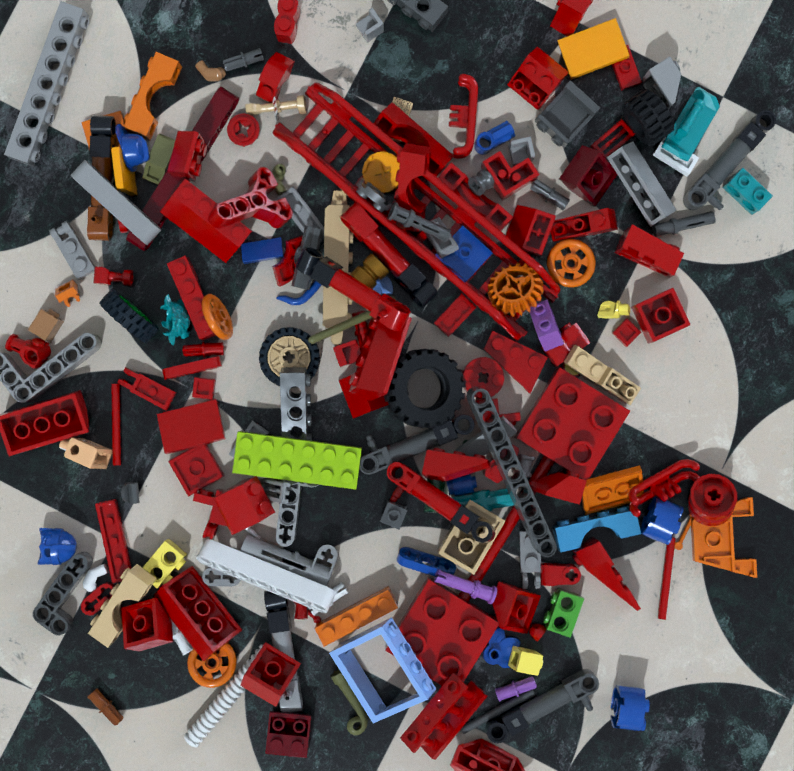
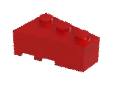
M633 224L624 230L614 252L668 278L675 275L684 255L679 247L667 244Z

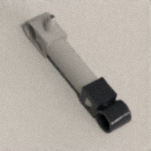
M264 591L265 607L268 611L269 634L272 636L273 647L295 659L288 599L272 592ZM297 672L279 701L281 712L303 711L300 680Z

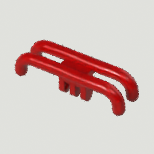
M460 74L458 80L459 86L466 87L469 90L468 106L450 105V110L458 111V113L449 114L450 119H457V121H449V127L466 128L465 145L453 149V158L455 159L467 157L472 152L475 140L478 83L475 78L468 74Z
M683 459L633 486L628 493V499L631 502L629 508L632 515L639 517L641 511L638 509V506L654 496L665 502L668 500V497L672 498L675 496V493H680L681 488L677 485L680 481L690 479L695 482L700 476L691 471L680 472L671 478L669 476L686 467L698 471L700 465L693 460ZM648 487H650V490H648V491L644 492L643 494L637 496L638 493H640L641 491H643V490L647 489Z

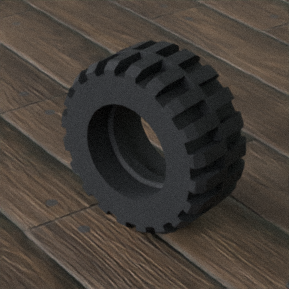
M435 349L412 350L400 355L388 393L384 395L385 402L389 404L388 409L390 412L394 413L399 421L419 428H435L437 425L446 424V420L454 418V412L460 410L462 407L459 404L460 400L465 399L466 394L462 393V387H466L465 381L461 380L463 372L461 369H457L456 366L458 364L456 361L450 360L449 355L440 353ZM419 369L433 371L439 378L441 385L438 400L428 408L415 406L410 401L407 393L409 378Z

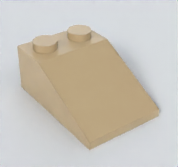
M469 499L466 507L482 518L481 521L487 522L494 527V539L489 543H480L473 538L472 534L468 535L452 525L437 552L474 575L504 525L505 520ZM484 526L479 529V536L485 538L488 535V528Z

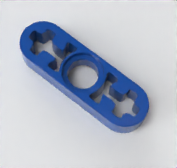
M409 547L401 548L397 556V562L401 566L437 577L435 573L438 569L452 575L456 571V565L450 560ZM422 561L428 562L431 565H426Z

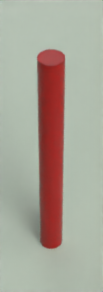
M111 384L113 465H121L120 384Z
M672 537L670 544L666 545L658 619L666 620L676 540L674 537Z

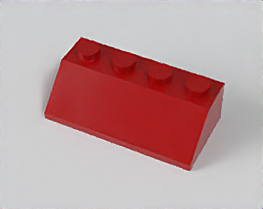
M184 179L160 213L226 263L252 231L240 221L222 228L212 226L208 216L218 204L187 179Z
M411 317L407 318L401 331L391 330L374 318L370 320L368 325L370 331L363 340L362 347L364 348L362 354L357 358L356 372L350 378L349 384L351 387L349 392L370 401L388 393L409 329Z
M81 390L0 414V433L8 456L89 432L87 407Z
M193 566L162 585L154 594V598L159 600L165 612L203 661L242 631L212 590L203 582V579Z

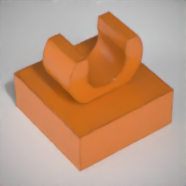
M74 279L55 289V297L59 303L64 301L68 307L71 306L68 298L74 297L77 302L80 301L78 285Z

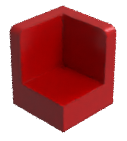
M356 339L333 347L340 367L355 363L361 354Z

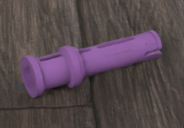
M439 569L435 573L437 577H434V582L469 593L471 598L486 600L488 604H493L496 598V586H486L481 584L479 580L472 582Z

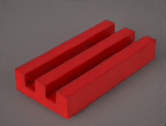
M621 119L590 147L600 151L607 159L609 155L630 140L635 133ZM620 126L623 127V129L618 134H616L612 139H610L605 145H603L601 148L598 147V145L603 140H605L610 134H612L616 129H618ZM625 132L629 134L623 140H621L616 146H614L609 152H607L606 154L603 153L605 149H607Z

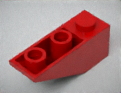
M604 208L555 220L551 230L552 241L618 230L615 210Z
M433 448V450L426 451L422 475L425 479L446 482L490 468L491 464L483 455L474 454L472 457L465 456L466 454L460 451L446 453L443 449Z

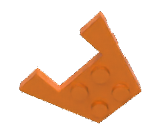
M753 497L738 500L730 519L724 524L705 526L694 518L691 519L693 561L757 578V562L755 558L735 559L733 517L754 516Z

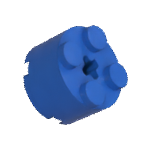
M655 496L647 508L649 510L647 516L643 517L640 530L642 535L669 545L673 533L677 534L680 529L681 523L678 522V519L682 516L684 507L667 500L663 502Z
M617 685V688L613 690L611 698V709H613L615 715H611L612 727L645 731V712H649L650 707L649 699H645V689Z

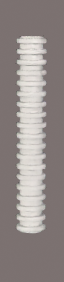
M260 644V649H256L255 654L251 655V659L246 661L247 664L242 666L243 669L238 670L239 674L234 675V679L230 680V684L225 686L226 689H222V694L219 693L217 698L213 700V703H210L209 708L205 709V713L200 715L201 718L196 720L197 723H194L192 728L188 729V733L184 734V739L189 745L198 747L200 745L199 742L204 740L203 737H207L212 728L216 726V723L220 721V718L224 717V713L228 712V708L233 706L232 703H235L237 698H240L241 693L245 692V688L240 686L244 674L263 647V644Z

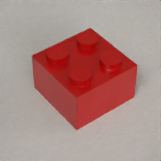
M674 288L668 289L631 307L648 344L691 325Z

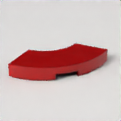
M302 236L286 240L284 257L279 263L272 266L277 286L279 287L293 280L296 267L294 256L297 248L301 246Z

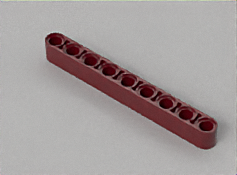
M223 87L216 91L192 130L199 132L207 145L206 154L204 157H201L200 164L239 102L238 96ZM168 172L165 173L142 210L160 228L167 219L160 211L184 180L183 178L172 176ZM129 231L126 238L128 242L143 251H146L153 242L152 240L146 245L131 231Z

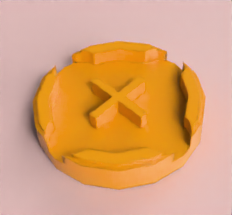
M385 151L370 155L364 162L362 169L365 183H371L382 193L396 189L398 187L396 173L400 163H397V157Z

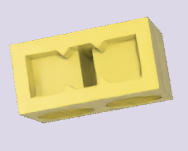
M170 539L165 540L143 566V569L156 577L154 575L155 568L162 570V577H156L157 579L153 586L159 588L173 578L171 576L172 572L175 569L179 571L186 563L184 558L187 556V553ZM168 552H173L175 554V562H171L167 559Z

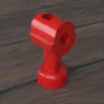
M95 267L93 283L111 285L112 282H122L124 286H132L133 270H124L123 273H118L104 267Z

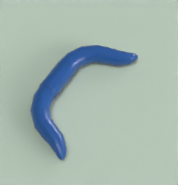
M315 281L310 286V290H306L301 297L292 298L280 295L276 299L290 305H301L306 303L317 292L321 284Z

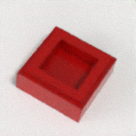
M628 318L612 332L625 347H628L641 333Z
M194 377L192 397L213 400L216 380Z

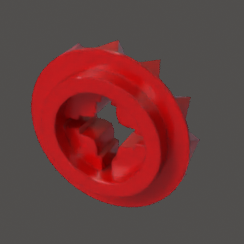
M242 113L235 115L229 121L227 133L230 140L236 145L245 147L252 145L258 139L260 127L253 116ZM240 123L245 128L249 127V129L247 130L248 137H246V135H244L243 133H238L241 131L239 125Z

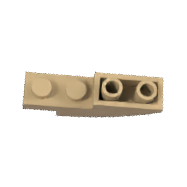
M574 345L564 361L576 373L630 406L641 389L579 346Z

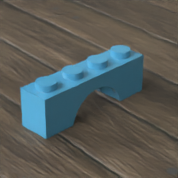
M629 506L618 507L617 511L609 513V510L597 512V516L590 518L589 515L579 516L577 521L561 520L557 522V525L552 526L557 549L560 552L581 548L582 540L586 533L596 527H608L621 539L641 534L638 517L632 515Z

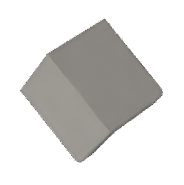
M373 8L369 9L368 16L356 23L357 29L367 43L384 32V24Z
M531 136L510 141L508 148L513 166L528 157L533 162L535 153Z

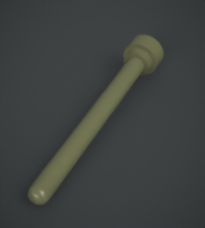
M370 311L363 312L308 338L309 343H317L372 318L369 315Z

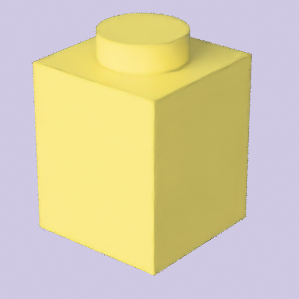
M513 646L508 666L516 672L538 676L543 666V655L533 649Z

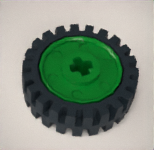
M111 289L99 302L100 306L115 321L144 343H147L159 330L155 323L141 312L140 309L114 289Z

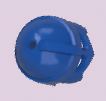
M39 528L41 543L39 546L40 557L38 565H61L74 556L77 543L72 534L62 528Z

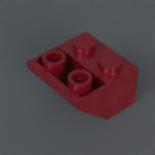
M270 711L265 754L307 758L311 733V715Z

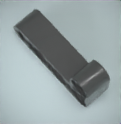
M81 552L72 556L33 610L34 620L54 635H63L73 627V618L61 608L92 566L93 558L90 553ZM82 558V559H83V561H82V564H83V565L80 566V567H78L77 570L74 569V568H76V567L80 564V560H79V559ZM66 574H69V575L72 576V578H73L72 584H70V583H68V582L66 581V579H65ZM54 591H57V592L60 593V595H61V599H60V600H56V599L54 598V596H53ZM42 608L48 610V617L42 615ZM58 620H62L65 623V629L58 626Z

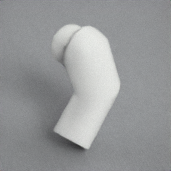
M106 564L97 566L87 572L83 580L84 589L88 592H93L97 588L95 583L97 578L109 573Z

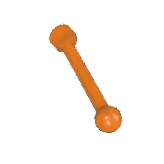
M689 514L690 518L679 541L675 543V549L677 550L683 548L682 542L691 526V519H693L691 514Z

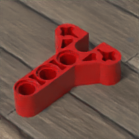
M260 167L249 178V188L246 194L219 203L208 216L210 224L216 228H222L250 217L268 222L273 228H281L292 218L293 212L286 198L276 201L268 199L267 194H270L278 186V183L268 168Z

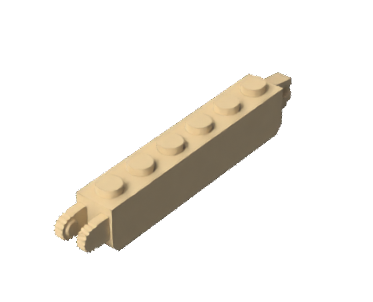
M336 190L333 191L331 205L325 208L324 257L327 256L343 266L342 270L351 275V272H348V266L353 262V252H349V244H353V233L349 231L340 219V216L350 205H347L346 194L343 191ZM323 286L322 326L325 329L352 318V314L348 313V305H352V300L332 287L326 288ZM343 331L330 336L332 344L336 346L341 344Z

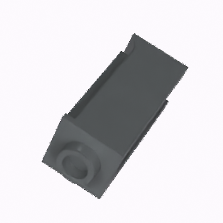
M388 498L384 513L380 517V522L400 530L407 513V506L399 502L394 503Z

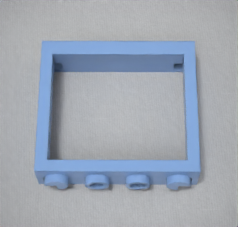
M392 617L339 643L329 653L372 723L428 700L436 690L432 680ZM378 635H382L417 691V694L387 707L350 650Z

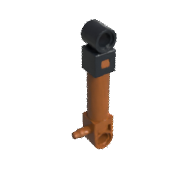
M93 115L90 120V157H92V165L112 183L111 149L115 147V138L113 137L116 133V120L113 116ZM91 195V207H88V239L111 241L113 235V215Z

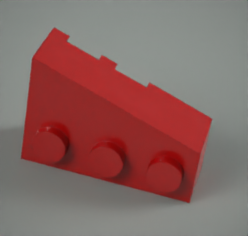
M558 0L556 5L559 8L550 27L565 36L574 34L593 0Z

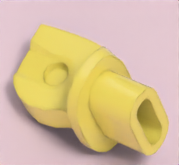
M605 301L600 305L597 316L598 318L606 319L621 318V315L630 316L629 304H621L620 301L616 303Z

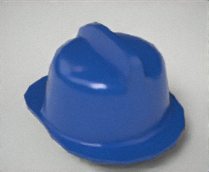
M117 124L115 130L122 149L124 162L129 171L136 172L138 165L147 162L150 158L148 144L139 134H129L121 124Z

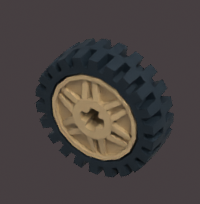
M288 327L275 330L266 337L259 351L261 370L266 378L277 386H280V371L282 367H307V374H310L312 379L320 364V351L317 343L310 344L308 341L310 335L298 328ZM289 352L291 355H295V359H292V363L285 360V357Z

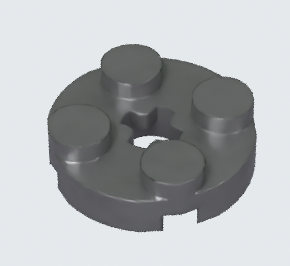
M360 178L356 183L358 187L356 192L364 199L369 197L373 201L372 205L380 212L388 211L393 205L391 200L387 203L385 200L386 196L369 182L365 185L363 183L364 179Z

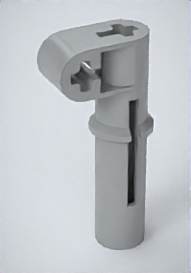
M250 535L246 536L240 550L243 553L324 586L328 585L339 556L334 546L323 545L317 551L313 561L301 556L298 551L293 553ZM328 549L331 550L333 555L332 559L329 558L327 562L332 563L331 568L317 563L318 558L325 560V556L322 554L327 552ZM264 551L270 552L307 568L306 570L300 569L263 553Z

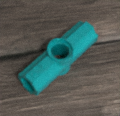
M507 488L493 491L481 490L468 495L451 497L463 506H466L470 499L488 511L514 505Z

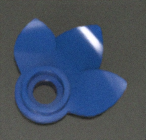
M498 627L483 650L485 662L491 665L498 664L502 668H510L508 663L512 647H520V640L513 637L506 638L505 631ZM492 651H496L494 658L491 657Z

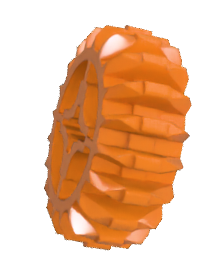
M518 262L516 266H512L509 263V268L506 269L501 266V272L495 271V277H491V284H488V297L491 299L492 306L499 312L502 311L505 316L509 312L513 317L516 312H519L522 316L525 310L530 313V307L536 308V302L542 299L541 295L544 292V284L541 277L531 267L529 268L526 263L522 267Z

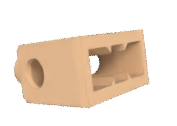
M72 437L71 439L68 438L60 441L59 448L65 450V458L90 469H107L112 456V449L84 438Z

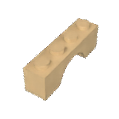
M138 564L131 569L127 568L120 577L122 582L120 584L117 583L110 592L113 596L110 600L107 599L100 608L102 610L101 614H97L90 623L92 628L88 634L107 648L117 640L123 631L120 611L122 601L135 600L139 602L148 593L157 579Z

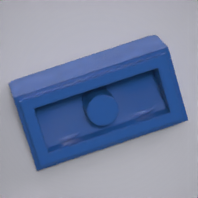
M281 237L243 243L241 245L244 264L284 257Z

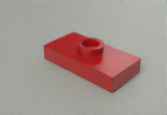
M626 45L629 58L612 64L621 91L642 83L629 45Z
M461 293L434 322V325L449 337L476 309V306Z

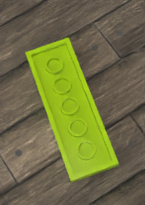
M238 431L232 473L356 490L362 447Z

